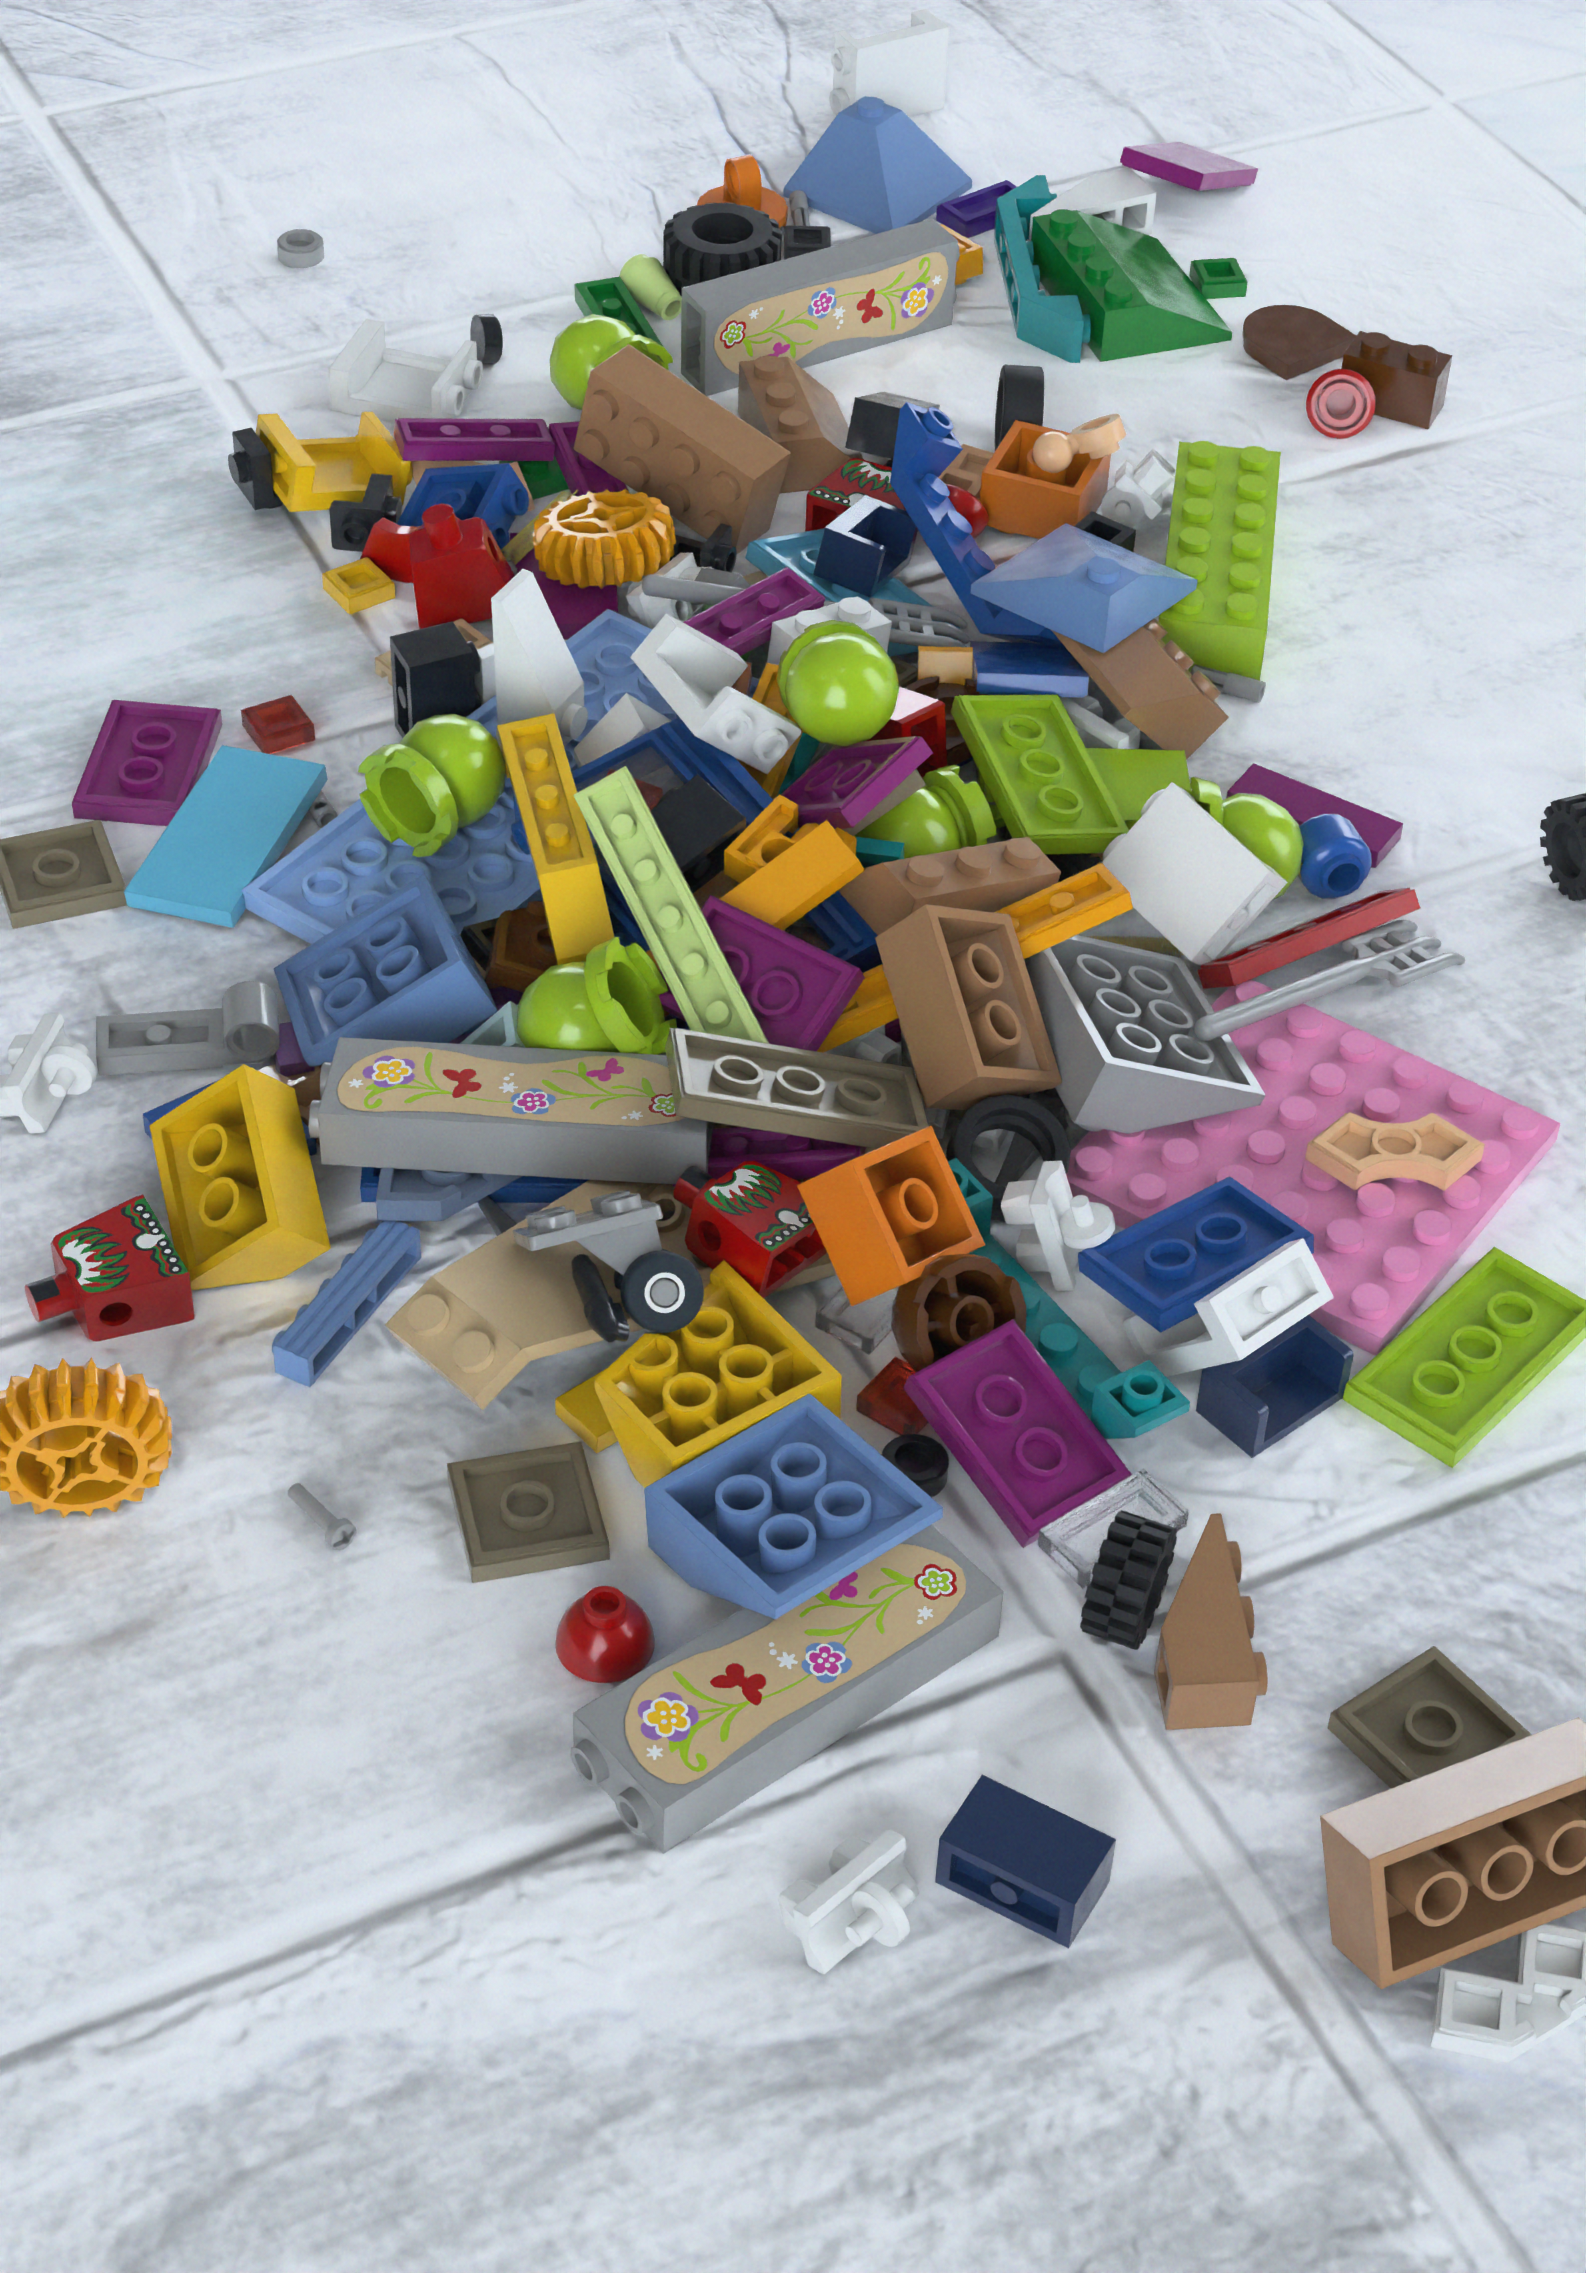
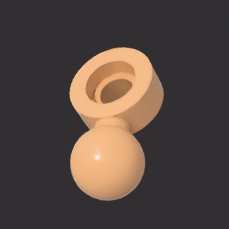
M1110 414L1093 419L1076 427L1069 435L1057 431L1042 434L1033 446V459L1036 465L1046 472L1058 473L1070 465L1073 455L1077 453H1089L1091 459H1098L1120 449L1118 442L1126 436L1119 414Z

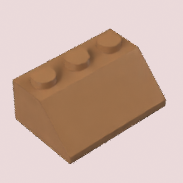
M768 355L759 357L756 360L739 362L738 414L740 419L791 452L780 494L810 490L849 459H863L861 452L845 448L849 426L834 394L789 357Z
M1155 618L1105 653L1051 630L1120 713L1164 750H1185L1187 760L1229 718L1214 701L1221 692L1199 670L1193 675L1188 671L1194 664L1193 660L1173 640H1170L1167 644L1161 640L1168 632Z
M1029 837L935 854L918 855L912 858L866 867L864 872L838 891L873 931L880 935L926 904L994 913L1058 883L1061 871Z
M926 904L875 937L883 963V972L890 986L900 1020V1029L907 1043L916 1073L917 1085L926 1108L967 1111V1109L988 1097L1007 1094L1022 1097L1054 1088L1062 1083L1010 914Z

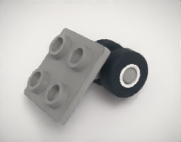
M629 1190L592 1198L590 1201L593 1210L575 1214L574 1210H566L565 1206L537 1211L526 1215L527 1227L513 1230L516 1244L530 1251L576 1241L615 1270L614 1284L620 1290L621 1301L626 1313L635 1323L647 1330L658 1333L677 1331L688 1325L701 1308L704 1287L698 1270L685 1257L662 1249L656 1220L663 1218L661 1207L659 1204L641 1199L640 1193L630 1194Z

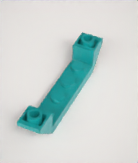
M1036 175L997 199L994 228L995 249L1017 338L1070 363H1080L1082 344H1088L1090 341L1089 314H1082L1078 295L1046 296L1045 290H1039V266L1033 265V242L1027 241L1029 240L1031 214L1057 198V193H1050L1046 175Z
M957 1158L948 1161L985 1243L984 1246L968 1254L991 1259V1262L997 1264L1005 1275L1013 1276L1018 1281L1026 1304V1337L1105 1439L1136 1438L1189 1412L1190 1401L1150 1360L1124 1372H1121L990 1234L993 1196Z

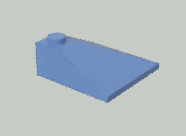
M865 96L838 113L783 188V196L789 198L793 191H803L807 196L808 207L878 234L924 221L937 211L938 205L958 198L972 188V179L902 110L885 104L880 98Z
M1065 523L972 583L970 593L1090 648L1105 653L1196 590L1197 579Z
M425 873L274 968L303 1058L310 1067L322 1065L323 1062L333 1061L339 1037L449 1043L462 1034L474 1032L485 1023L487 1018L498 1011L482 974Z
M810 1393L644 1488L648 1547L691 1587L773 1619L779 1618L943 1518V1507Z

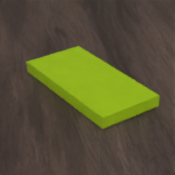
M1058 695L955 696L951 714L1012 838L1029 837L1044 854L1104 853L1107 846L1116 837L1129 832L1123 817Z
M1494 1246L1346 1383L1343 1400L1453 1468L1586 1339V1300Z

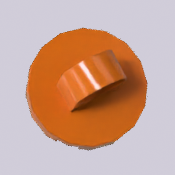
M751 154L727 159L724 165V185L708 190L699 197L697 205H705L706 203L746 205L753 207L754 210L763 211L768 214L770 219L776 220L779 224V229L782 226H787L788 206L784 198L775 191L762 187L760 169L757 161Z

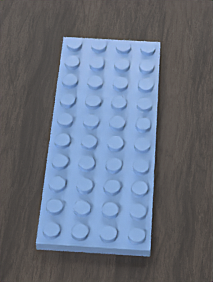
M610 609L604 611L565 641L584 681V707L588 711L587 723L582 734L578 738L572 739L564 747L571 772L579 768L574 759V748L626 693L668 719H676V712L630 658L652 629ZM752 677L750 698L753 697L759 683V679ZM495 695L466 718L480 722L497 740L496 730L498 721ZM675 773L636 782L649 810L657 806L659 800L667 791L684 785ZM505 776L504 792L481 821L464 828H458L456 836L432 856H413L414 847L408 845L400 838L390 843L371 822L361 799H359L241 890L247 910L310 944L320 940L424 873L433 885L459 934H461L465 926L498 918L506 910L513 911L526 908L528 902L543 900L531 854L526 855L519 848L512 834L511 825L515 822L513 796L515 795L511 780L507 776ZM587 824L592 845L594 847L597 844V842Z

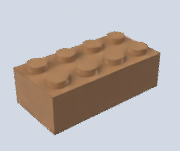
M629 344L590 371L574 450L636 492L646 493L648 498L655 497L661 499V503L669 507L671 516L707 540L721 523L732 526V546L736 547L737 554L744 550L749 542L757 540L770 529L790 458V451Z
M1579 1717L1320 1815L1332 1944L1380 1989H1383L1585 1908L1586 1722Z

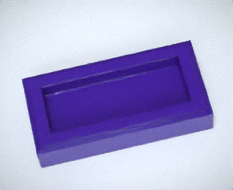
M1005 180L937 206L936 221L966 238L995 228L997 199L1018 186Z

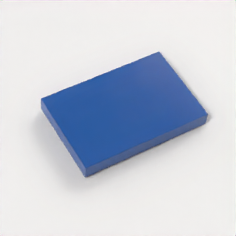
M970 641V647H973L972 674L976 692H979V694L1058 695L1059 697L1076 698L1088 696L1089 675L1063 644Z
M1227 1177L1112 1235L1103 1244L1082 1250L1078 1253L1079 1271L1161 1333L1198 1314L1194 1303L1284 1244L1304 1238L1311 1254H1313L1314 1235L1231 1177Z

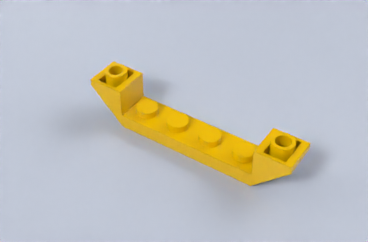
M552 713L497 725L496 738L507 765L506 776L511 780L534 864L557 964L560 965L573 961L586 962V956L593 947L614 938V933L585 818L573 796L577 793L555 714Z

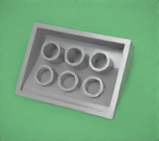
M1075 935L1024 959L1062 1079V1083L1056 1086L1055 1089L1066 1107L1071 1120L1078 1126L1094 1132L1106 1129L1129 1134L1261 1105L1266 1095L1229 1034L1210 1041L1199 1040L1195 1035V1022L1199 1018L1215 1011L1182 958Z

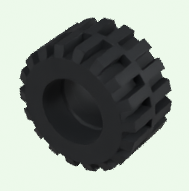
M735 203L695 205L687 208L686 211L677 212L673 215V219L666 222L665 230H663V268L682 296V288L781 261L782 231L779 229V224L776 220L770 219L769 215L763 211L754 210L753 207L737 205Z

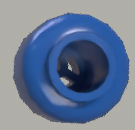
M1322 814L1312 817L1300 825L1299 828L1304 845L1298 877L1309 893L1321 899H1336L1357 890L1369 874L1372 859L1369 847L1350 820L1338 814Z

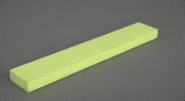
M624 766L574 794L573 796L690 1030L769 1044L627 767Z

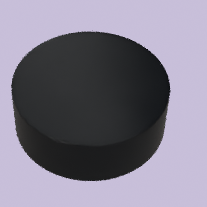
M494 314L474 315L471 321L470 341L476 342L477 360L481 361L482 364L497 363L502 355V329L498 318Z
M906 1434L894 1438L884 1447L881 1455L931 1498L938 1495L944 1489L948 1479L949 1456L946 1449L937 1440L921 1434Z

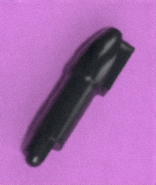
M585 1254L577 1255L571 1262L572 1277L584 1305L583 1311L590 1327L608 1343L615 1340L626 1342L629 1338L630 1328L620 1303H614L611 1296L608 1295L599 1270L589 1256Z

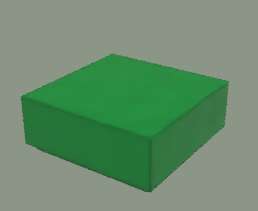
M1236 258L1191 261L1189 276L1193 284L1206 299L1246 297L1248 282Z

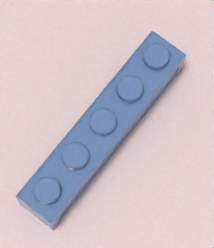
M382 1220L376 1228H370L359 1248L354 1253H349L345 1256L338 1272L331 1279L327 1278L323 1281L316 1297L309 1305L304 1304L301 1306L296 1314L295 1321L286 1331H280L274 1338L272 1353L274 1355L275 1373L311 1387L412 1267L421 1259L420 1229L413 1226L409 1227L408 1224L395 1220Z

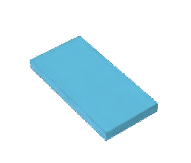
M825 528L759 539L748 543L745 559L767 576L788 566L823 595L826 601L840 602L844 598L858 596L867 602L870 598H878L934 607L894 577L872 597H867L813 575ZM889 642L887 654L891 657L917 652L918 646Z
M222 745L124 890L127 906L234 928L246 909L244 895L241 890L275 864L327 782L325 765Z

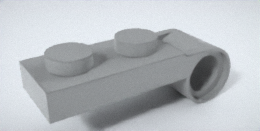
M244 981L231 986L223 996L222 1008L96 1016L98 1076L220 1068L223 1065L258 1063L272 1057L277 1052L280 1044L277 995L268 985L256 981Z

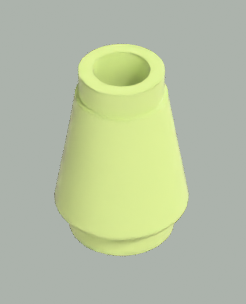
M638 254L624 264L619 276L635 301L661 316L664 320H672L681 313L682 296L657 258Z

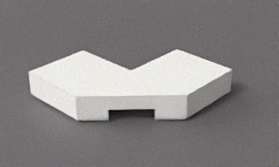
M1546 1923L1518 1934L1515 1981L1441 1967L1436 1985L1431 2047L1510 2062L1586 2015V1931Z

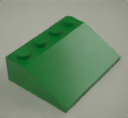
M1059 209L1051 214L1033 217L1031 234L1034 250L1033 265L1039 266L1040 282L1050 296L1078 295L1082 314H1089L1091 334L1087 345L1100 362L1232 340L1233 332L1157 238L1078 210Z

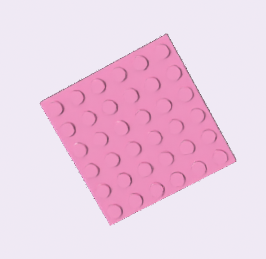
M1251 979L1239 985L1228 987L1211 1007L1217 1012L1273 989ZM1303 1003L1228 1033L1266 1095L1261 1105L1129 1134L1106 1129L1098 1132L1089 1131L1071 1150L1066 1176L1072 1196L1085 1195L1088 1197L1089 1202L1106 1205L1113 1213L1115 1224L1124 1229L1227 1177H1231L1314 1235V1253L1312 1256L1334 1298L1309 1315L1333 1335L1376 1356L1393 1340L1557 1141L1561 1123ZM1349 1112L1365 1119L1382 1123L1411 1122L1433 1112L1485 1144L1482 1160L1445 1191L1431 1184L1408 1178L1379 1179L1354 1190L1306 1160L1305 1156L1308 1142L1345 1113Z

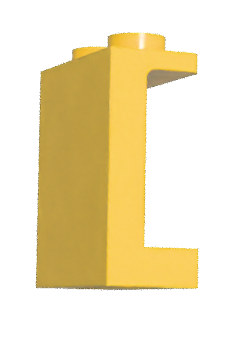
M374 412L361 413L359 430L355 437L298 440L277 413L258 414L256 434L271 454L273 490L289 512L329 510L334 500L362 502L371 474L392 475L393 496L401 497L403 506L406 487L411 483L413 477L412 462L402 460L395 439Z

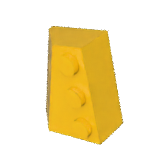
M725 1260L710 1272V1283L704 1287L701 1308L688 1325L674 1332L643 1334L594 1380L597 1396L634 1478L644 1488L809 1393L841 1420L842 1375Z

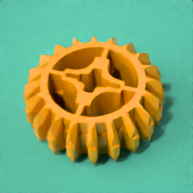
M608 489L600 493L588 491L586 495L578 497L570 495L565 502L556 501L551 504V508L539 513V519L534 522V533L532 535L536 560H538L539 570L546 572L549 579L560 580V583L566 586L575 583L582 589L587 586H599L602 589L606 585L621 587L622 583L640 582L642 581V576L658 572L660 568L670 561V557L674 555V544H676L675 527L670 516L669 507L663 505L661 499L655 497L648 498L647 494L643 492L630 494L626 489L620 492H609Z
M92 1357L84 1366H70L62 1358L57 1369L47 1370L40 1365L34 1364L29 1378L11 1376L8 1388L0 1391V1491L9 1492L12 1504H22L30 1501L35 1514H40L50 1508L59 1510L63 1518L71 1511H84L90 1517L94 1509L103 1507L117 1512L123 1499L134 1502L142 1501L145 1488L159 1486L160 1475L164 1469L168 1468L169 1458L172 1454V1420L168 1416V1409L164 1406V1402L160 1397L159 1389L146 1386L143 1374H132L125 1377L120 1363H116L107 1369L97 1368Z

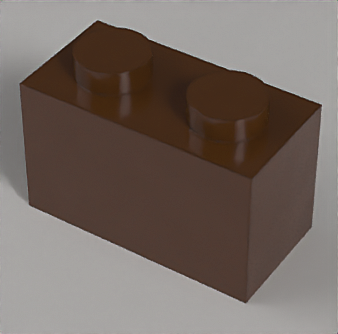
M1359 331L1343 355L1341 369L1357 372L1370 383L1375 394V411L1373 415L1429 429L1444 406L1453 355L1438 352L1435 348L1428 345H1411L1396 341L1383 333Z

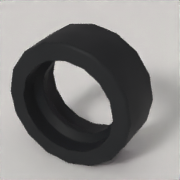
M1007 364L1002 366L995 413V451L1015 420L1043 426L1044 372L1042 367Z
M1009 1094L985 1098L967 1109L955 1127L946 1151L947 1161L957 1158L993 1196L991 1220L1005 1222L1001 1201L1006 1187L999 1186L984 1177L974 1165L971 1157L972 1144L979 1134L995 1129L1017 1132L1032 1142L1041 1154L1043 1161H1062L1066 1175L1068 1173L1071 1153L1065 1129L1051 1111L1031 1099Z

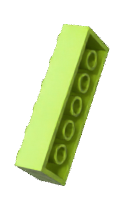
M1179 441L1165 566L1197 579L1196 590L1161 613L1158 622L1168 632L1161 640L1165 644L1173 640L1193 660L1194 664L1188 669L1189 672H1191L1194 665H1200L1221 672H1230L1260 680L1268 626L1281 452L1268 451L1259 446L1238 448L1219 446L1209 441H1196L1193 443Z

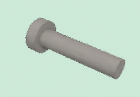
M296 1483L289 1488L288 1496L326 1532L325 1541L334 1550H342L352 1543L357 1531L356 1527L348 1519H337L300 1483Z

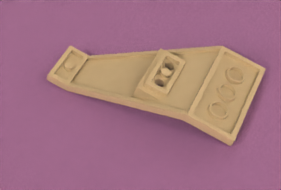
M722 1123L714 1124V1129L740 1127ZM866 1147L865 1154L875 1150V1148ZM799 1179L797 1181L803 1183L809 1179ZM588 1180L541 1209L565 1206L566 1210H574L575 1214L593 1210L590 1201L592 1198L629 1190L630 1194L640 1193L641 1199L659 1204L662 1215L667 1211H675L674 1215L668 1220H656L662 1249L688 1259L698 1270L702 1278L703 1287L710 1283V1272L713 1269L689 1251L684 1239L692 1209L674 1199L673 1192L675 1187H673V1184ZM524 1219L431 1276L385 1324L393 1337L482 1410L530 1361L604 1340L590 1327L583 1311L584 1305L572 1277L571 1262L577 1255H588L597 1266L608 1295L611 1296L614 1303H620L630 1328L629 1333L645 1329L635 1323L626 1313L621 1301L620 1290L614 1284L615 1270L578 1242L571 1241L535 1251H530L516 1244L513 1230L527 1227V1219ZM828 1253L774 1292L837 1275Z

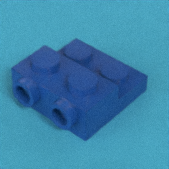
M509 463L425 469L397 524L400 526H421L424 524L422 514L426 509L436 504H449L453 507L455 516L460 520L474 517L483 519L499 548L502 549L510 542L508 531L516 516H523L527 512L529 496L526 488Z

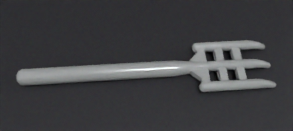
M653 574L644 577L642 582V590L647 596L712 606L746 589ZM870 598L868 600V603L874 609L892 621L891 628L894 629H891L889 642L935 647H967L955 639L965 644L970 642V637L961 630L966 629L968 623L959 615L947 609L878 598ZM825 600L823 607L837 602Z
M1396 920L1343 941L1342 950L1347 954L1353 955L1355 957L1354 960L1344 961L1201 1017L1194 1024V1032L1199 1040L1210 1041L1351 985L1366 975L1387 979L1393 987H1400L1452 965H1462L1465 963V958L1458 953H1443L1434 957L1426 950L1441 947L1439 939L1432 936H1421L1410 940L1402 935V933L1417 931V924L1410 920Z

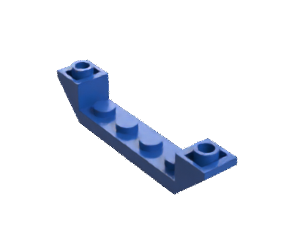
M906 402L899 413L890 484L980 634L1016 643L1062 644L1051 629L970 593L971 584L994 570L995 564L978 547L971 535L972 526L964 516L956 511L948 498L950 495L948 487L938 478L963 448L951 431L954 426L945 413L935 407L927 409Z

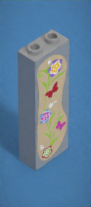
M929 219L682 288L681 374L698 391L706 396L739 387L740 361L756 360L759 357L768 355L789 357L801 368H806L950 326L953 320V306L957 298L955 277L956 262L959 260L960 255L958 240L934 219Z
M339 1037L333 1061L323 1062L320 1073L321 1100H312L309 1111L310 1138H319L321 1164L660 1184H676L684 1171L691 1166H696L708 1173V1161L715 1122L676 1116L666 1055Z
M931 1524L777 1619L744 1607L573 1713L574 1747L570 1751L572 1762L586 1783L591 1786L599 1784L614 1800L618 1813L626 1826L637 1835L644 1833L664 1854L999 1636L1004 1591Z

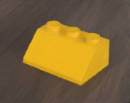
M243 1064L149 1125L173 1245L190 1274L191 1291L282 1279L331 1249L296 1093L293 1087Z

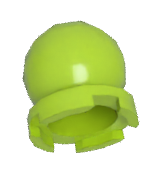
M591 314L573 321L555 337L549 358L551 382L564 400L571 407L582 410L590 371L628 344L668 371V364L673 363V358L662 345L650 338L636 335L625 322Z
M829 620L808 626L804 629L805 632L794 639L788 650H784L780 657L777 683L782 702L800 729L821 743L849 746L872 738L884 728L896 709L899 682L895 664L875 637L854 623Z
M456 714L435 715L417 722L399 743L383 745L366 757L359 765L358 772L365 774L367 789L359 795L371 822L390 843H393L398 838L402 839L408 845L414 847L413 856H432L456 836L458 828H464L481 821L492 809L504 792L507 765L498 741L480 722Z
M951 765L926 773L923 777L926 784L924 787L865 827L854 837L904 843V859L918 855H929L964 847L987 844V838L997 835L990 806L976 781L965 784L958 776L960 767Z
M1191 777L1190 788L1192 791L1184 790L1192 795L1204 810L1258 859L1273 868L1288 882L1273 900L1284 895L1300 873L1304 844L1298 823L1285 808L1261 794L1237 793L1222 800L1220 787L1215 782Z
M614 937L594 946L587 954L586 962L573 961L551 966L525 989L517 1006V1034L525 1048L661 1055L666 1052L665 1045L670 1028H677L676 1018L665 1022L664 1010L658 995L667 992L668 988L654 961L636 943L627 947L620 945L619 937Z

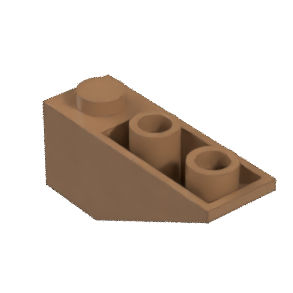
M1221 1513L1210 1515L1161 1627L1154 1675L1166 1730L1251 1725L1256 1696L1266 1695L1267 1692L1266 1660L1263 1652H1253L1250 1641L1254 1635L1252 1600L1250 1596H1240L1237 1583H1240L1242 1574L1240 1548L1237 1541H1227Z

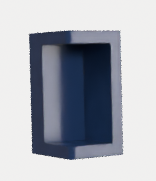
M864 495L825 527L813 575L867 597H872L910 563L918 529L907 511Z
M1307 1315L1242 1360L1203 1368L1196 1412L1253 1458L1343 1398L1345 1385L1350 1377L1354 1353L1349 1346L1310 1315Z
M982 1774L939 1838L935 1883L1069 1949L1109 1884L1116 1839Z

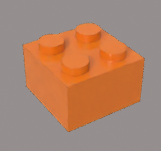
M1015 420L982 471L980 502L985 507L989 517L987 526L996 528L1003 533H1017L1037 539H1042L1065 523L1075 526L1090 512L1096 513L1100 507L1102 498L1107 492L1111 454L1102 458L1091 459L1089 453H1077L1073 455L1072 462L1063 471L1058 473L1046 472L1038 467L1033 459L1034 443L1046 432L1057 431L1065 435L1071 433Z
M928 1126L861 1155L797 1185L851 1306L920 1277L925 1266L941 1255L968 1254L985 1245L932 1126Z

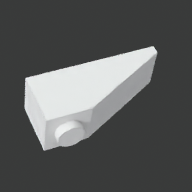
M1131 168L1091 175L1031 214L1029 241H1031L1033 217L1051 214L1059 209L1078 210L1146 235L1152 234L1157 192Z
M522 569L491 598L498 725L554 713L565 747L572 739H576L582 734L587 723L588 711L584 707V681L533 572Z

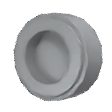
M294 229L283 233L277 239L278 260L288 267L308 268L319 264L324 259L323 238L317 232L307 229Z

